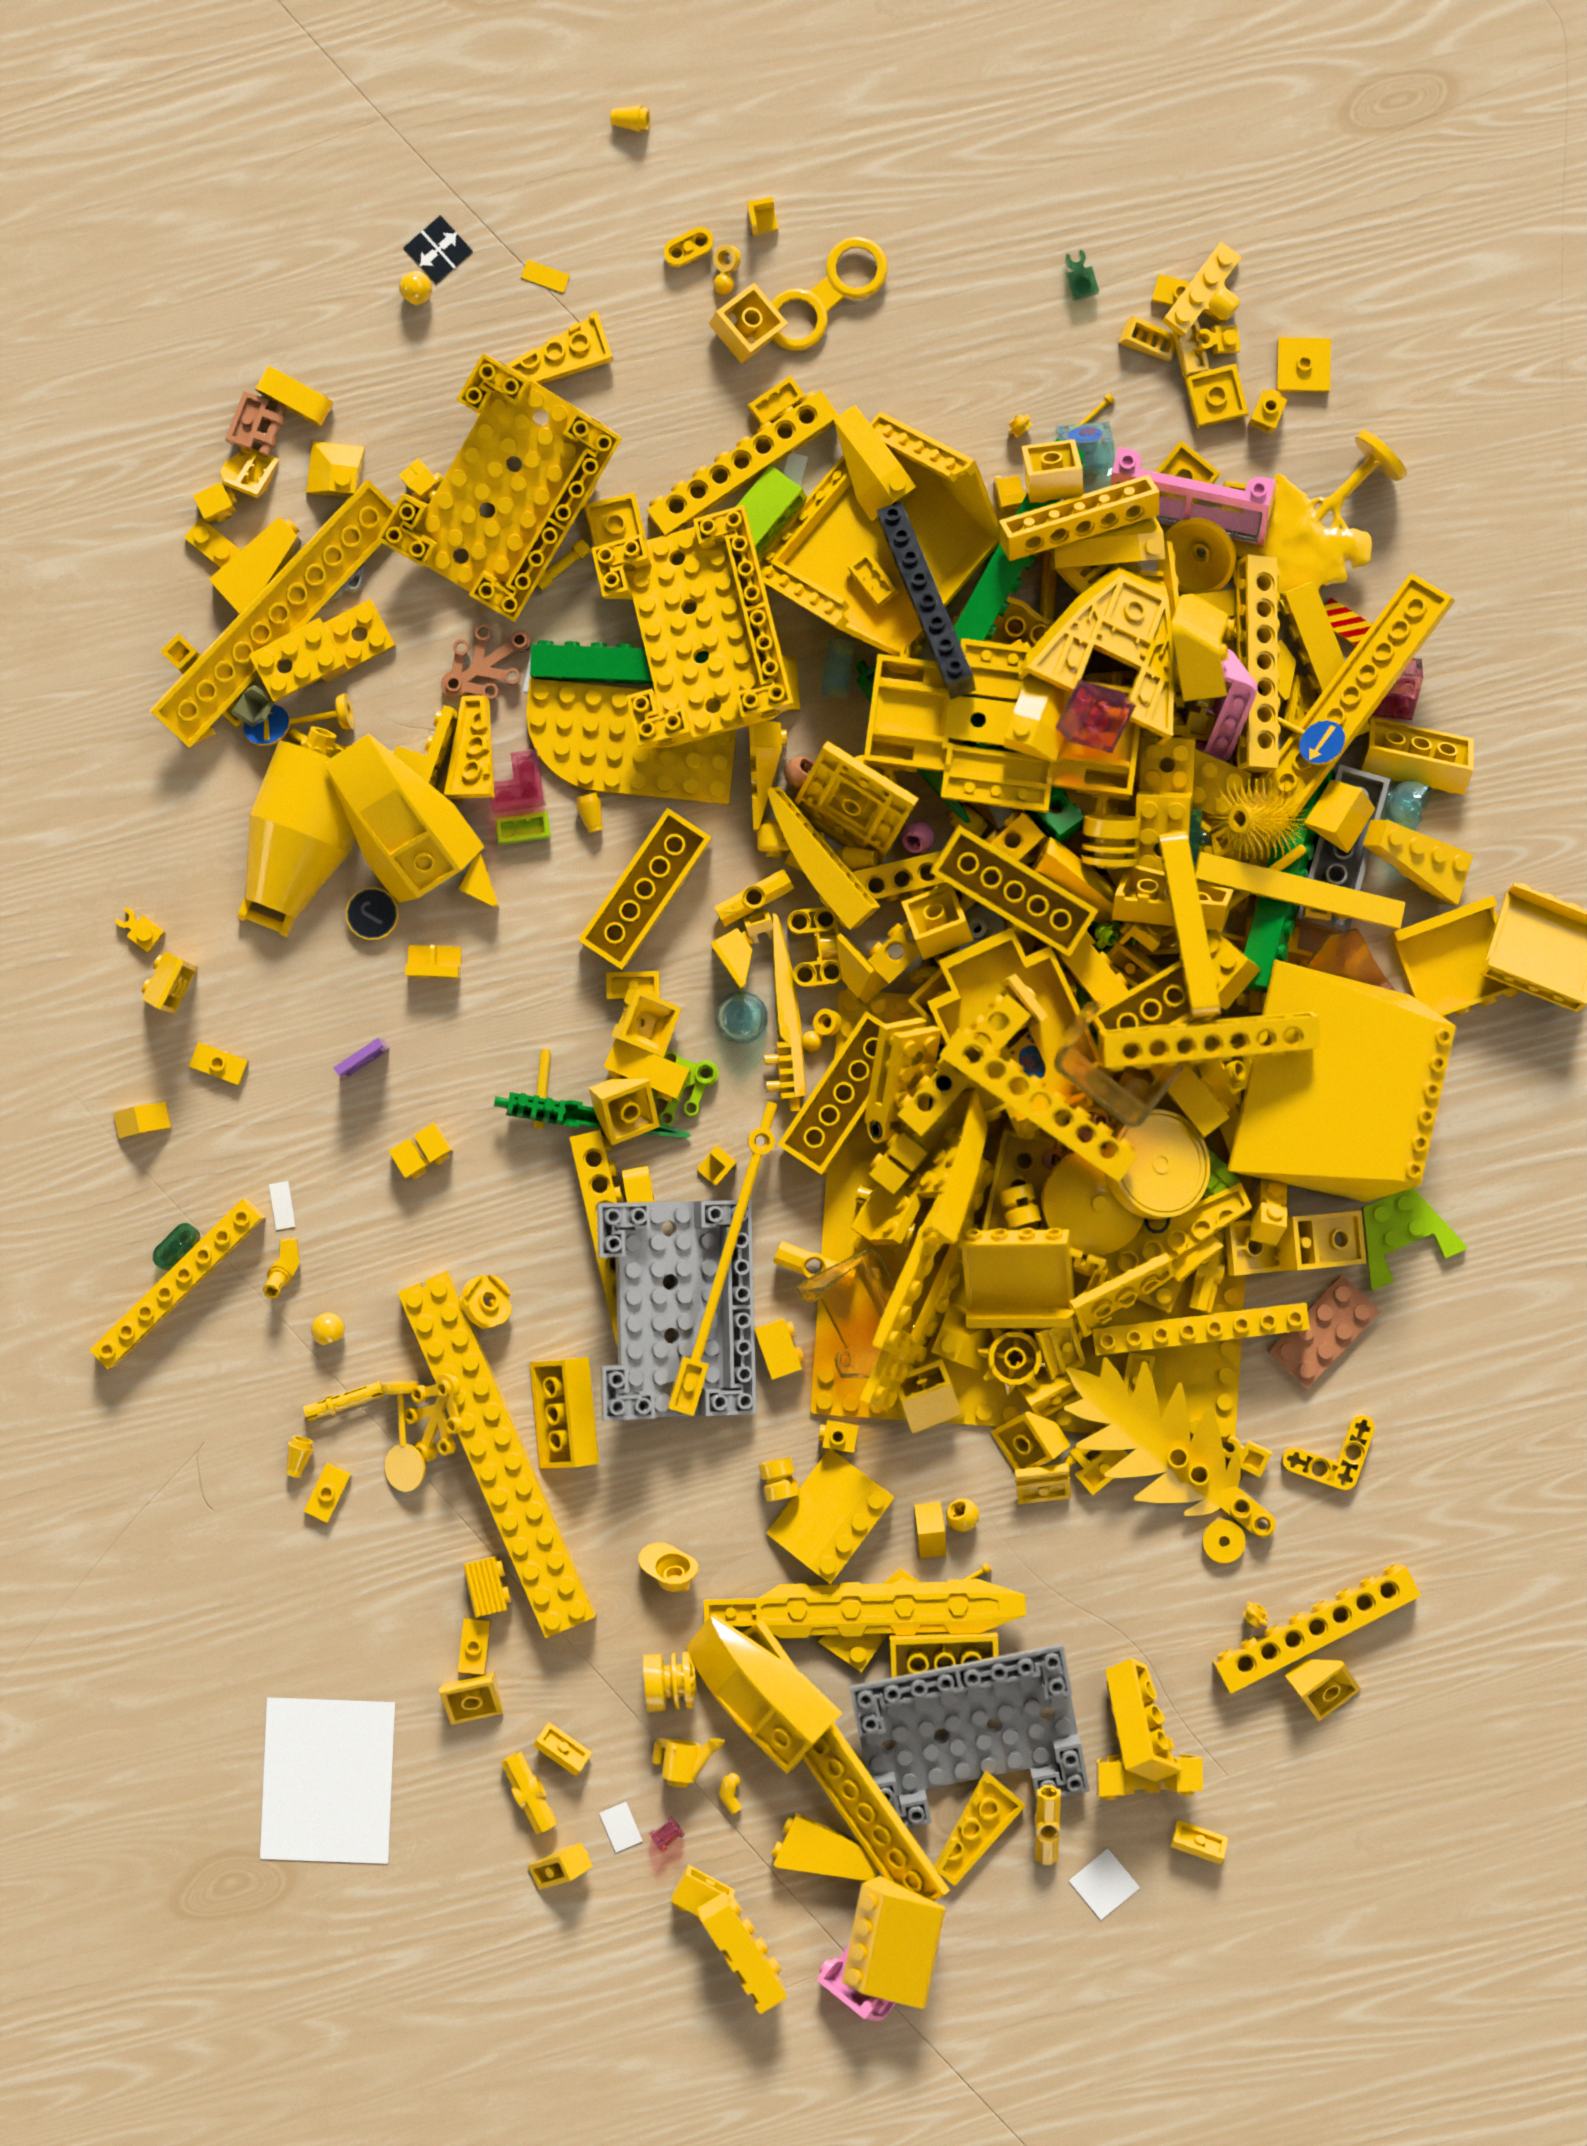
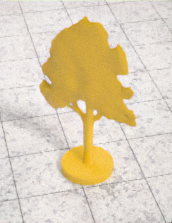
M1361 430L1355 436L1358 448L1367 459L1329 497H1318L1310 500L1307 494L1289 482L1286 476L1275 474L1276 498L1264 546L1233 540L1237 557L1243 558L1246 555L1277 557V566L1279 567L1277 592L1279 596L1280 593L1311 581H1315L1318 591L1321 585L1328 586L1331 583H1344L1347 578L1345 562L1347 560L1351 561L1354 569L1366 566L1371 560V536L1368 532H1362L1354 528L1349 529L1340 515L1341 507L1347 497L1375 468H1378L1383 474L1395 481H1400L1407 475V470L1401 460L1372 433ZM1320 503L1321 506L1317 510L1313 509L1315 505ZM1332 511L1333 524L1330 528H1325L1321 525L1322 518ZM1235 570L1234 573H1233V576H1234V582H1233V584L1236 586V570ZM1257 581L1258 588L1262 590L1261 584Z

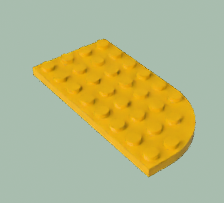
M529 678L526 717L530 738L546 766L567 783L594 792L724 805L730 804L737 729L673 747H638L626 696L645 690ZM719 701L710 702L707 706V711L710 713L718 712L721 708V703Z

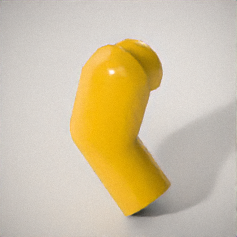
M730 1773L728 1776L725 1775L721 1780L719 1796L731 1815L742 1808L735 1797L736 1786L741 1783L740 1777L736 1773Z

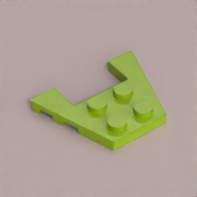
M1414 1188L1388 1195L1362 1207L1364 1237L1367 1248V1267L1369 1268L1370 1278L1369 1287L1372 1291L1395 1281L1384 1255L1433 1234L1443 1258H1448L1467 1249L1463 1241Z

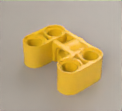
M818 907L795 910L788 917L787 925L792 934L799 936L814 934L816 961L801 963L793 971L794 982L801 988L835 985L842 979L837 936L840 934L839 925L836 919L837 914L832 908ZM823 913H828L833 917V923L828 927H823L818 922V917ZM796 916L804 917L807 921L806 927L801 930L795 929L792 926L793 918ZM830 965L835 966L839 971L838 977L833 980L827 979L824 976V969ZM803 968L809 969L813 974L812 979L809 982H801L797 977L799 970Z

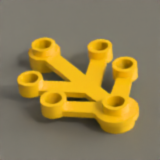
M440 1375L437 1378L436 1385L428 1387L421 1385L413 1388L411 1397L416 1403L426 1401L430 1396L438 1395L434 1405L422 1408L414 1406L404 1410L405 1421L408 1424L419 1422L422 1418L430 1417L422 1441H419L414 1446L420 1451L424 1462L436 1458L437 1448L441 1455L453 1453L455 1451V1443L451 1438V1434L461 1432L463 1429V1422L459 1417L455 1397L460 1393L461 1387L459 1380L453 1375ZM445 1407H447L450 1417L448 1419L446 1418ZM439 1428L441 1440L438 1441L436 1447L433 1440Z

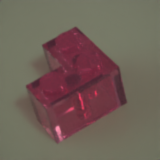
M537 749L510 753L514 779L494 782L495 798H490L492 811L498 813L546 806L540 757Z

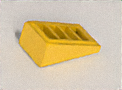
M1134 315L1126 320L1118 343L1167 362L1171 361L1176 348L1172 333ZM1134 328H1136L1137 332L1135 334V337L1133 338L1131 336L1134 331ZM1144 332H1146L1147 336L1145 338V341L1142 342V335ZM1157 336V340L1154 347L1150 346L1153 337ZM1165 339L1168 340V342L1163 352L1160 350V348L1163 343V340Z

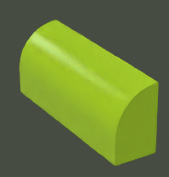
M772 465L766 469L736 505V507L745 505L757 557L807 498L803 488Z

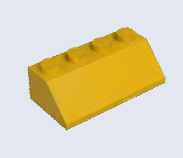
M1370 716L1369 726L1371 731L1366 732L1361 756V771L1393 779L1397 782L1416 784L1424 788L1439 789L1452 794H1465L1473 773L1474 739Z
M589 1357L530 1362L540 1469L575 1468L599 1464Z

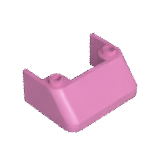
M1229 649V660L1224 661L1223 667L1227 696L1216 697L1212 710H1206V712L1213 713L1216 716L1208 741L1196 739L1197 749L1224 761H1228L1233 753L1258 689L1257 683L1234 652ZM1199 707L1192 708L1193 710L1199 711ZM1173 735L1172 737H1183V735Z

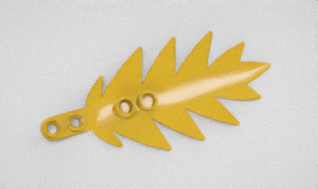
M1107 1357L1103 1358L1100 1377L1086 1371L1070 1367L1066 1368V1372L1074 1387L1083 1399L1064 1406V1410L1083 1419L1111 1424L1076 1443V1447L1091 1450L1135 1449L1105 1472V1477L1126 1478L1150 1476L1165 1472L1138 1493L1134 1500L1152 1503L1200 1501L1186 1510L1184 1515L1201 1516L1215 1512L1221 1507L1255 1536L1266 1538L1273 1534L1276 1528V1521L1273 1515L1237 1487L1241 1478L1238 1451H1233L1226 1469V1459L1220 1430L1211 1406H1207L1190 1442V1421L1182 1383H1177L1168 1405L1160 1418L1158 1397L1146 1361H1143L1141 1364L1132 1399L1119 1372ZM1239 1502L1246 1504L1247 1509L1244 1512H1239L1236 1509V1505ZM1260 1519H1265L1268 1522V1526L1265 1529H1260L1257 1526V1522Z

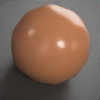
M796 756L790 759L784 769L787 783L793 788L801 789L814 762L805 756Z

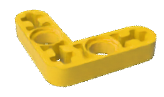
M1357 1415L1351 1419L1336 1462L1291 1447L1283 1452L1281 1456L1282 1465L1291 1472L1342 1490L1351 1489L1358 1480L1375 1429L1374 1422L1365 1415ZM1362 1420H1365V1425L1368 1426L1367 1432L1362 1431L1360 1439H1365L1364 1444L1356 1440H1350L1351 1435L1357 1437L1359 1430L1355 1428V1424L1361 1423ZM1350 1445H1357L1360 1449V1455L1355 1460H1350L1346 1456V1449ZM1297 1452L1299 1459L1307 1461V1456H1310L1311 1459L1307 1463L1306 1472H1302L1305 1466L1300 1464H1294L1293 1467H1290L1291 1462L1287 1460V1457L1289 1455L1293 1456ZM1342 1460L1356 1465L1355 1470L1349 1467L1347 1475L1351 1477L1350 1482L1345 1481L1343 1485H1341L1338 1474H1344L1347 1466L1341 1465ZM1317 1461H1322L1326 1465V1472L1322 1476H1315L1312 1472V1466Z

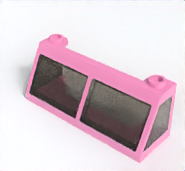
M1118 447L1111 474V486L1149 474L1160 492L1159 515L1156 516L1160 525L1172 527L1175 523L1187 518H1204L1221 526L1234 541L1264 546L1276 498V480L1255 477L1248 482L1245 491L1140 469V455L1132 449Z

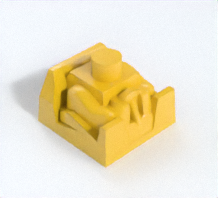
M628 989L624 999L627 1005L624 1006V1012L619 1023L615 1025L611 1037L664 1058L682 1008L640 989Z

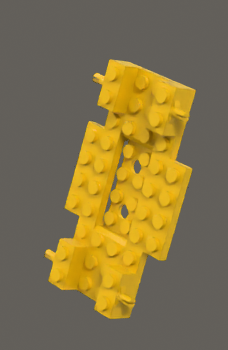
M961 638L960 645L972 671L976 691L965 695L1018 701L1026 677L1023 680L1017 677L1026 654L1032 648ZM905 643L900 644L899 657L878 654L863 763L866 766L878 767L884 770L883 776L887 779L889 777L890 781H894V773L898 771L916 772L917 769L944 772L940 799L1046 813L1049 808L1051 786L1075 789V794L1090 795L1097 798L1096 815L1100 814L1101 805V815H1106L1108 800L1121 799L1129 801L1132 796L1141 726L1121 717L1132 687L1122 686L1123 672H1119V674L1118 671L1112 672L1111 685L1080 681L1073 694L1064 690V741L1057 761L1053 763L1028 754L948 743V739H956L959 741L1004 746L1005 734L1017 703L965 696L950 699L936 662L911 659L910 651L912 645L907 644L906 654H904ZM981 713L985 716L986 723L983 727L977 728L971 724L970 718L973 714Z

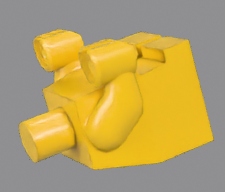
M419 458L398 475L413 492L411 497L425 503L432 499L444 478L440 473L432 475Z

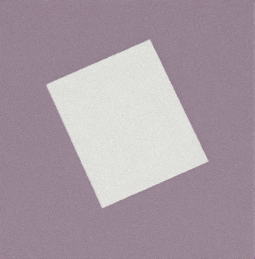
M267 1697L260 1859L388 1864L395 1702Z

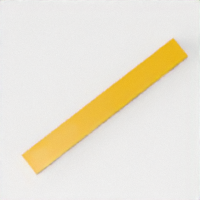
M1203 852L1198 853L1195 868V877L1198 881L1393 929L1401 928L1406 902Z

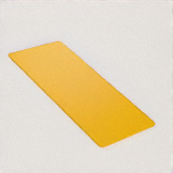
M527 260L521 275L523 279L564 293L570 277L567 273L531 260Z

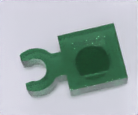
M1080 250L1078 253L1080 258L1078 262H1073L1070 254H1066L1065 257L1066 266L1072 270V272L1066 274L1073 301L1099 293L1092 266L1084 268L1086 255L1083 250Z

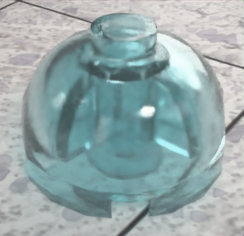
M1404 781L1398 784L1393 792L1388 790L1384 802L1387 820L1415 831L1422 819L1420 816L1422 810L1427 807L1431 787L1417 781Z
M736 991L727 995L719 1003L716 1011V1024L720 1033L727 1040L748 1044L757 1040L764 1033L768 1024V1011L764 1002L756 994L748 991Z

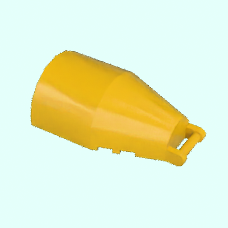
M279 740L249 815L245 897L237 919L242 921L249 920L278 931L279 935L287 938L298 915L314 898L322 885L329 880L342 861L349 856L356 837L324 764L330 757ZM256 903L286 915L284 921L281 922L251 910L253 904Z

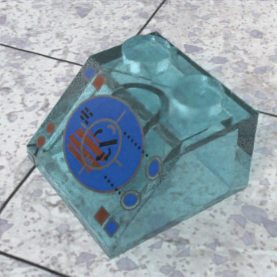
M1109 421L1056 426L1058 439L1062 441L1075 439L1077 449L1085 453L1082 460L1086 463L1083 469V477L1112 474L1115 449Z

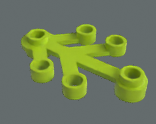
M673 1051L665 1053V1059L669 1054L675 1055V1063L690 1069L691 1074L688 1075L679 1099L677 1100L672 1097L671 1102L668 1101L665 1110L660 1113L659 1121L661 1124L671 1126L675 1122L674 1114L684 1089L695 1084L691 1098L684 1104L683 1109L688 1116L698 1114L700 1109L699 1102L706 1086L713 1085L719 1077L718 1067L712 1061L702 1060L696 1064L678 1057L677 1053ZM707 1068L711 1071L709 1078L701 1077L702 1069ZM653 1089L652 1094L654 1101L660 1099V1097L656 1096L658 1091ZM689 1103L696 1105L697 1109L694 1113L687 1112L686 1107ZM664 1114H671L672 1121L670 1123L662 1121Z

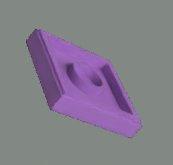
M377 1038L336 1065L334 1070L338 1076L348 1078L387 1052L389 1047L384 1040Z

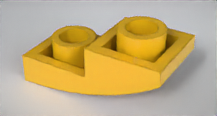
M1215 1234L1172 1261L1175 1278L1178 1281H1184L1201 1264H1206L1224 1247Z

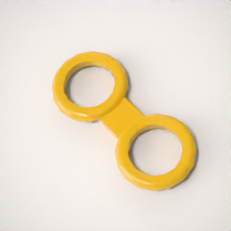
M862 237L847 238L836 244L828 255L825 265L826 277L810 291L800 288L786 290L777 295L771 302L778 311L789 301L801 300L807 302L817 313L816 328L809 336L803 339H790L779 332L772 340L782 348L792 351L807 350L816 345L825 334L828 324L827 313L845 297L854 300L867 298L876 293L885 283L888 265L887 258L881 247L872 240ZM859 248L873 255L877 262V272L871 283L864 287L853 288L846 286L840 281L836 273V265L843 253L850 249Z

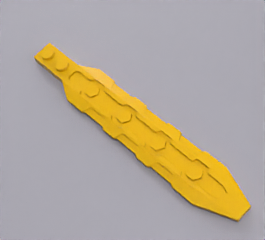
M954 1579L947 1582L926 1583L895 1581L888 1584L841 1582L840 1585L808 1586L806 1583L779 1584L758 1598L704 1599V1624L713 1614L730 1626H753L763 1619L772 1634L780 1638H808L809 1635L854 1637L862 1636V1634L883 1633L915 1635L922 1632L973 1634L982 1633L1025 1616L1026 1595L980 1579Z

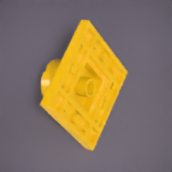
M827 741L800 789L794 804L810 823L848 847L875 850L878 855L877 865L879 866L919 798L898 786L895 774L894 781L892 782L889 780V777L887 779L883 776L884 770L878 767L866 766L863 763L864 755L854 758Z

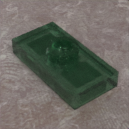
M1202 809L1191 810L1189 846L1193 867H1196L1200 847H1206L1207 831L1202 830Z

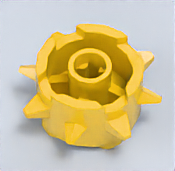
M991 1328L993 1340L989 1348L979 1349L977 1353L987 1359L989 1366L988 1371L983 1377L984 1380L998 1378L1004 1382L1006 1394H1011L1015 1385L1024 1383L1035 1389L1037 1387L1035 1375L1040 1367H1045L1036 1337H1030L1028 1334H1025L1023 1328H1014L1013 1331L1001 1332L997 1328ZM1013 1350H1017V1355H1021L1020 1361H1015L1014 1365H1011V1361L1007 1360V1356L1012 1354Z

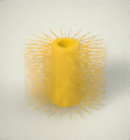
M1241 778V798L1236 790L1237 802L1232 795L1230 797L1233 799L1234 804L1232 805L1231 802H1227L1233 809L1224 807L1230 813L1226 815L1229 817L1209 818L1229 819L1228 821H1220V823H1229L1227 825L1230 826L1223 828L1228 829L1231 827V830L1227 832L1228 834L1232 830L1234 831L1230 837L1231 839L1228 841L1230 843L1232 838L1236 837L1233 844L1234 848L1240 838L1239 860L1240 851L1245 840L1246 859H1248L1247 852L1250 843L1253 848V859L1256 857L1255 848L1257 843L1260 847V858L1262 859L1263 857L1262 847L1265 843L1268 850L1266 857L1269 859L1271 842L1275 850L1276 859V839L1282 850L1283 846L1280 836L1283 837L1285 842L1287 841L1282 831L1286 833L1285 835L1289 836L1290 834L1286 832L1285 828L1293 832L1294 830L1289 827L1298 824H1290L1293 822L1288 820L1305 819H1289V817L1301 815L1288 814L1289 811L1295 809L1292 807L1287 810V807L1290 806L1289 804L1283 807L1286 804V799L1289 797L1287 795L1285 800L1281 801L1284 789H1286V783L1277 800L1276 795L1279 792L1278 785H1280L1278 778L1274 795H1270L1272 794L1271 785H1273L1271 778L1269 779L1270 788L1267 794L1264 788L1266 785L1264 778L1262 779L1261 784H1263V788L1260 794L1257 789V778L1255 779L1254 784H1256L1253 794L1250 789L1251 780L1249 778L1247 795L1243 789V778Z

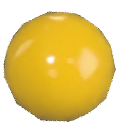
M413 271L402 277L399 283V292L407 301L417 306L429 300L432 293V283L423 273Z
M323 1313L312 1322V1337L320 1345L333 1343L344 1337L345 1325L336 1314Z
M965 1498L957 1499L946 1510V1519L952 1529L959 1532H967L976 1527L979 1521V1510L971 1500Z

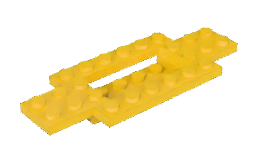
M981 1157L978 1175L956 1243H951L912 1333L909 1334L903 1331V1326L909 1322L914 1301L921 1295L924 1278L932 1270L935 1253L943 1245V1243L927 1244L920 1239L924 1231L923 1225L881 1318L873 1341V1346L880 1349L881 1352L860 1400L885 1412H888L897 1399L896 1392L900 1383L907 1376L908 1364L918 1368L920 1363L925 1360L930 1339L938 1331V1321L941 1314L945 1313L948 1308V1298L952 1289H955L959 1283V1273L963 1266L962 1250L958 1248L961 1231L969 1229L981 1231L982 1221L976 1218L974 1214L983 1203L984 1191L987 1185L991 1184L995 1166L983 1157ZM934 1202V1204H933L931 1210L929 1211V1213H928V1215H927L925 1221H926L929 1217H931V1215H932V1213H933V1211H934V1209H935V1207H936V1206H935V1202Z

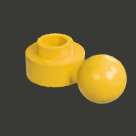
M722 245L715 250L713 255L714 265L720 271V274L714 279L713 286L717 293L727 295L734 288V280L730 274L740 266L741 254L734 246ZM729 255H731L730 263L728 262Z
M830 1009L819 1010L813 1019L815 1030L808 1031L802 1036L803 1048L809 1052L819 1050L822 1046L823 1035L833 1036L840 1030V1015ZM831 1019V1025L828 1027V1022Z

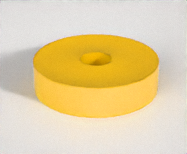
M1215 1520L1203 1532V1549L1214 1561L1220 1563L1235 1561L1245 1549L1246 1539L1243 1530L1230 1520ZM1223 1536L1228 1538V1543L1225 1546L1219 1544V1539Z

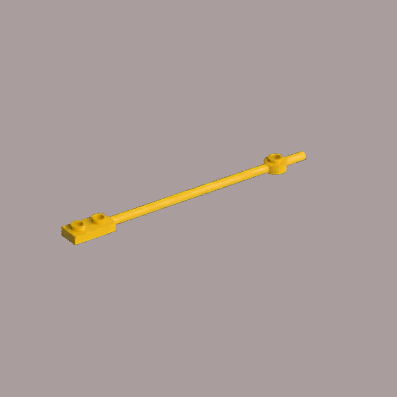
M767 1101L760 1128L752 1130L747 1137L748 1148L752 1151L694 1349L691 1358L684 1356L681 1358L667 1405L668 1409L692 1416L695 1414L709 1364L701 1362L762 1155L769 1153L775 1145V1137L770 1128L778 1105L776 1103ZM759 1136L764 1138L762 1146L756 1144V1138Z

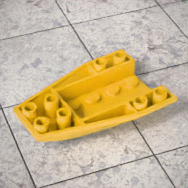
M370 734L365 735L324 763L366 863L397 903L420 898L460 872L484 848V844L456 806Z
M714 1614L709 1617L686 1646L697 1671L721 1706L787 1775L791 1773L803 1759L805 1753L842 1714L803 1674Z

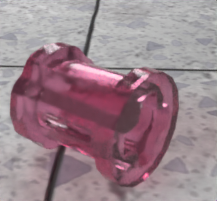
M672 1816L659 1829L649 1832L651 1838L662 1852L666 1851L667 1846L678 1837L682 1838L685 1835Z

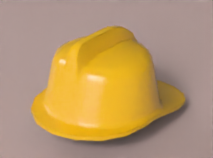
M666 1543L649 1544L639 1553L638 1562L641 1569L657 1579L662 1589L669 1592L681 1590L687 1592L690 1589V1583L698 1572V1564L694 1558Z

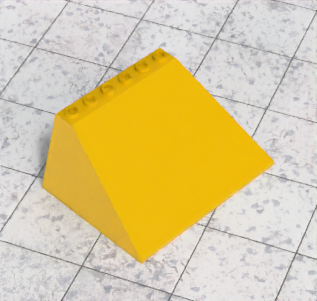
M880 411L870 424L916 486L915 493L904 499L902 504L946 607L1000 543L997 517L978 465L974 459ZM843 454L758 556L763 581L766 586L834 627L899 657L900 644L905 643L904 654H906L907 644L913 646L922 636L923 630L881 530L879 519L877 518L871 522L856 499ZM865 551L871 554L900 592L879 609L846 568L849 563Z
M1274 960L1262 1016L1312 1011L1319 1016L1320 1048L1311 1049L1312 1052L1308 1054L1285 1051L1283 1056H1269L1268 1053L1258 1054V1058L1252 1059L1228 1171L1361 1202H1369L1421 1186L1456 1026L1412 995ZM1294 1029L1286 1031L1284 1035L1285 1041L1293 1038ZM1267 1031L1261 1032L1258 1035V1043L1266 1041L1268 1037Z

